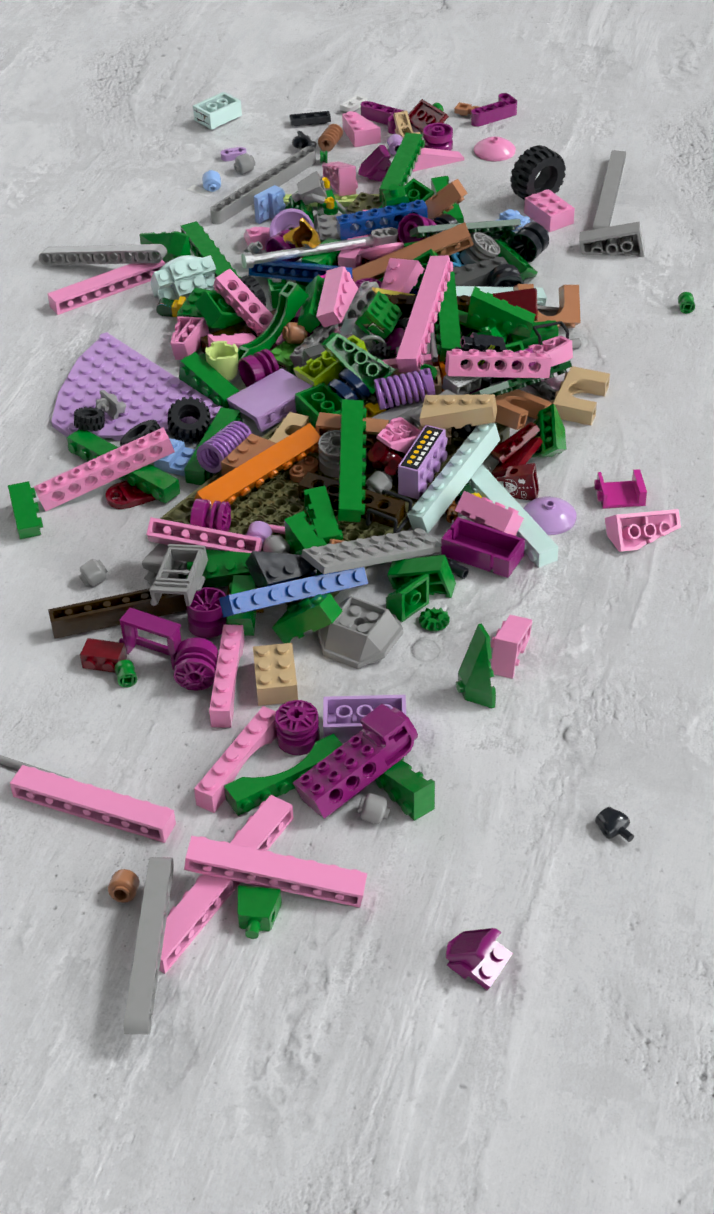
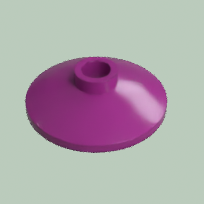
M402 328L393 329L384 340L387 347L390 345L391 350H395L394 354H397L396 347H400L405 333Z

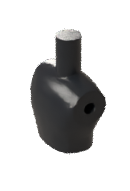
M607 807L596 816L595 823L606 838L610 839L621 835L628 842L633 840L634 835L626 829L630 825V820L626 814L612 807Z

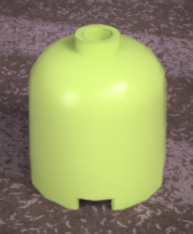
M227 341L212 342L210 347L205 348L206 362L228 381L233 380L238 372V347L235 344L233 346L227 344Z

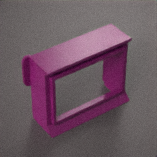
M129 608L120 619L123 638H120L119 642L125 643L126 653L129 655L136 645H140L169 655L171 657L172 670H174L177 648L182 642L180 634L181 624ZM138 629L167 638L168 646L138 636Z

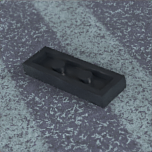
M329 111L289 115L291 126L331 122Z

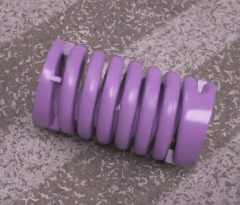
M430 368L421 369L419 372L413 371L412 374L410 372H407L405 375L402 373L399 377L398 375L388 376L386 380L385 378L374 379L379 409L392 408L394 406L393 398L395 405L399 406V395L402 405H406L405 392L408 403H413L411 389L415 402H419L418 389L420 398L424 401V386L427 395H435Z
M233 421L199 446L196 455L201 467L210 473L219 472L221 470V461L252 433L249 427L240 421Z

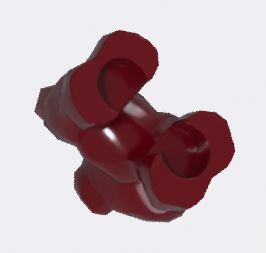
M378 441L372 445L371 450L368 452V458L372 461L374 469H384L385 473L390 476L398 475V466L403 458L398 455L397 450Z

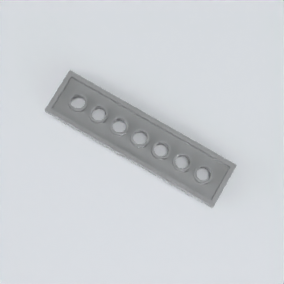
M416 528L411 531H401L394 534L388 533L365 539L359 538L354 541H342L341 543L327 544L319 547L313 546L303 549L301 556L321 573L327 574L441 552V543L436 538L428 535L425 530Z

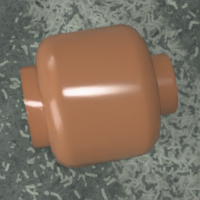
M289 322L283 327V339L289 344H301L307 338L308 332L303 326L297 325L298 323Z
M120 869L112 875L108 886L109 895L117 902L125 903L133 900L139 888V877L131 870Z

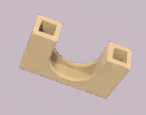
M572 366L569 372L565 373L564 381H561L560 389L556 391L555 400H552L560 418L571 422L592 425L596 416L597 402L579 399L572 395L589 393L605 397L609 388L610 373Z

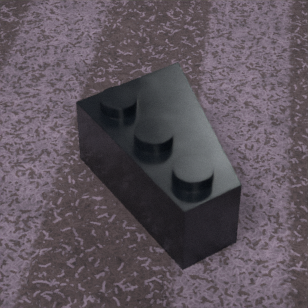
M252 551L245 562L257 589L312 577L317 573L316 568L301 555Z

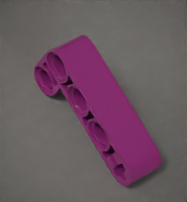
M508 93L499 94L498 102L475 108L471 111V125L479 127L517 115V100Z
M371 101L360 103L361 116L370 121L388 125V132L396 134L393 114L404 110Z

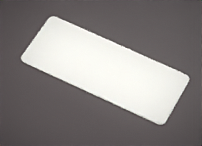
M196 185L187 189L206 197L214 193Z

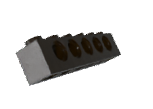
M308 472L298 484L299 498L304 500V490L325 486L332 509L338 510L339 481ZM364 489L365 501H362V504H365V514L361 515V518L366 519L367 509H373L396 518L398 526L406 516L405 501ZM370 513L371 521L394 527V521Z

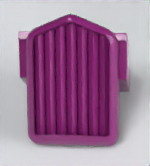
M379 145L360 164L359 175L368 177L370 180L382 182L391 165L389 160L390 153L385 145Z
M486 928L461 932L447 943L445 957L449 960L447 966L464 979L469 976L488 991L513 953L496 941L501 931L497 928Z

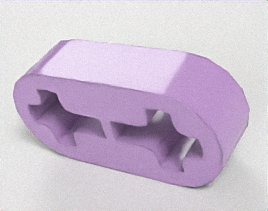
M246 148L224 149L221 151V159L223 161H233L236 157L247 153Z

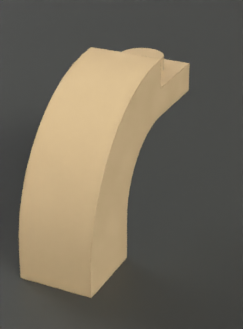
M407 111L393 114L396 134L404 138L405 133H414Z

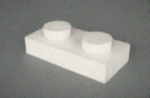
M356 94L340 104V110L346 113L349 111L354 112L361 107V102L367 101V98Z

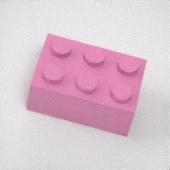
M544 190L525 197L524 213L547 231L552 232L574 224L575 208L551 190Z

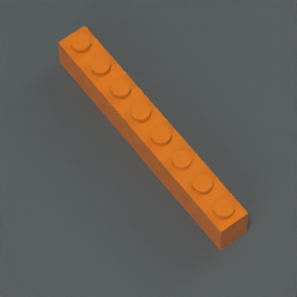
M311 423L307 424L197 491L194 500H210L212 506L215 501H220L221 503L225 501L231 505L240 495L242 497L247 495L251 488L260 487L265 482L264 480L276 477L282 469H289L293 462H300L307 456L306 454L316 452L319 449L318 443L321 436Z

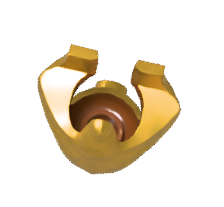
M304 218L300 219L299 227L294 228L283 236L285 243L295 244L296 248H315L321 243L317 231Z

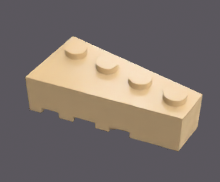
M425 395L419 418L421 429L423 430L425 425L441 429L449 427L459 429L467 424L477 426L495 423L497 415L495 395Z

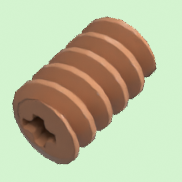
M330 124L318 139V145L321 150L329 152L335 147L343 136L342 128L337 124Z

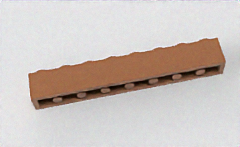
M466 223L456 225L352 269L354 282L364 278L381 279L385 275L390 258L413 260L430 249L435 251L438 256L452 255L473 246L474 244Z

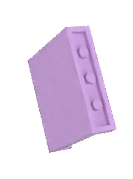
M281 368L227 398L230 409L240 410V412L253 419L258 430L262 432L282 421L289 412L296 413L295 393L313 386Z

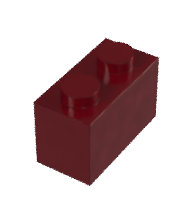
M87 638L80 653L82 668L115 673V665L127 658L125 643Z

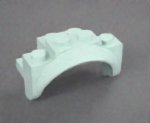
M186 255L167 262L159 271H155L151 277V288L154 297L158 296L159 300L161 298L179 300L180 296L187 299L194 288L215 290L213 285L216 279L214 275L216 267L211 255L203 258Z

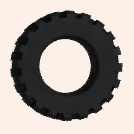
M537 145L525 150L524 154L518 157L519 159L514 163V169L511 171L512 176H510L511 188L518 197L525 200V197L549 189L553 193L560 190L559 188L563 184V178L566 175L564 172L566 167L563 158L546 146Z

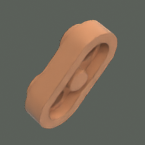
M312 456L305 457L290 469V479L294 482H300L308 472L315 473L318 470V460Z

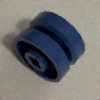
M344 368L338 374L339 379L334 378L328 384L341 399L366 400L371 395L370 390L363 381L348 368Z

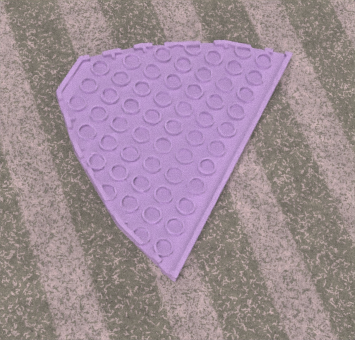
M106 332L102 333L100 338L77 359L58 392L51 422L52 427L66 437L79 429L74 426V411L84 407L95 408L96 400L101 398L100 390L116 395L118 402L123 401L126 404L125 413L119 414L118 419L111 418L105 412L104 428L98 431L92 430L91 432L102 439L113 438L114 441H121L122 437L131 428L148 420H156L161 428L164 427L166 432H170L168 430V409L171 408L172 403L175 404V400H182V397H186V399H189V397H193V399L198 398L200 402H205L211 415L210 423L214 420L221 406H217L211 399ZM184 417L181 419V421L186 424H192L198 421L193 417Z

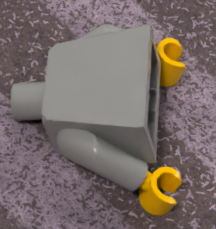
M315 171L297 183L298 192L292 194L295 203L302 199L305 205L317 202L320 204L326 203V207L329 209L334 208V198L328 197L325 199L327 197L325 188H330V181L327 177L321 178L319 173Z

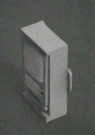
M168 544V550L154 584L150 587L151 605H157L162 593L183 594L186 606H191L196 591L202 589L205 577L202 576L208 561L205 546ZM175 561L194 562L190 571L172 570ZM169 573L189 574L187 579L168 578Z

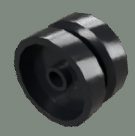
M511 264L496 266L487 277L489 287H514L517 284H524L518 268Z

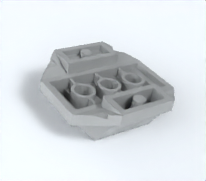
M350 596L343 602L337 603L343 611L332 624L316 631L324 657L360 669L365 667V664L385 658L402 636L403 627L396 615L391 614L388 609Z

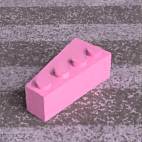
M561 335L542 341V345L533 344L529 346V348L533 349L534 353L537 351L547 352L552 358L551 366L564 363L573 358L572 340Z

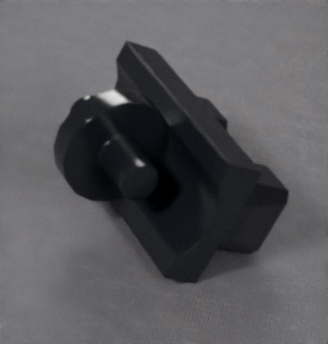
M297 131L298 136L292 140V145L300 150L308 146L316 148L317 143L315 141H311L310 137L302 131Z

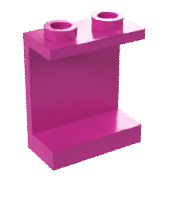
M640 469L633 470L632 481L604 483L602 473L598 472L597 479L594 480V488L598 490L597 499L598 502H601L603 509L646 506L647 490Z

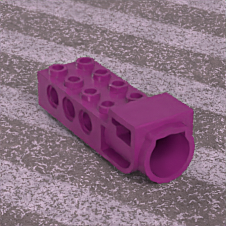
M381 704L362 718L360 722L363 729L359 733L351 737L342 746L334 750L325 759L318 762L317 765L293 782L301 800L325 819L411 751L414 740L418 738V733L409 717L395 707L389 709L384 704Z

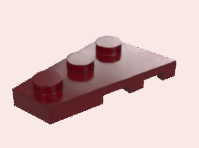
M530 422L496 446L490 455L503 464L527 441L536 436V433L540 431L538 426Z

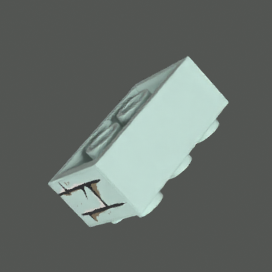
M222 92L193 105L194 120L209 129H215L242 116L241 100Z

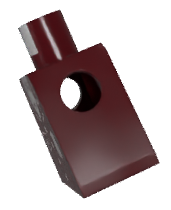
M535 463L510 466L507 468L505 477H497V481L503 487H506L513 498L532 501L538 497L540 489Z

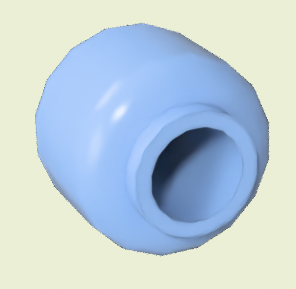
M209 170L203 174L202 181L205 190L214 192L220 189L221 177L218 172Z

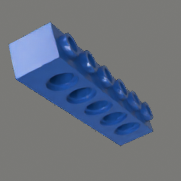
M415 200L414 202L336 216L337 232L340 239L344 240L369 235L376 229L389 227L398 229L400 221L408 214L414 213L428 218L427 206L424 200Z

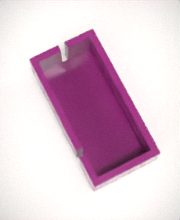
M457 517L450 529L441 538V555L488 572L493 570L494 574L506 578L510 577L524 557L525 539Z

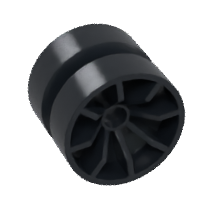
M530 222L512 236L509 247L527 263H530L548 247L549 235L543 226Z

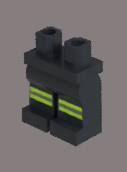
M472 332L470 337L463 336L461 338L460 345L462 348L455 347V349H461L462 351L476 349L479 352H486V350L503 352V350H506L503 337L478 335L475 332ZM464 359L462 365L467 364L468 360ZM480 360L478 365H483L485 360Z

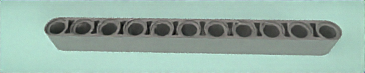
M311 146L303 148L211 206V222L213 224L224 223L252 205L255 195L274 185L278 187L314 165L316 163V149Z
M611 151L593 229L610 227L625 164L626 151Z

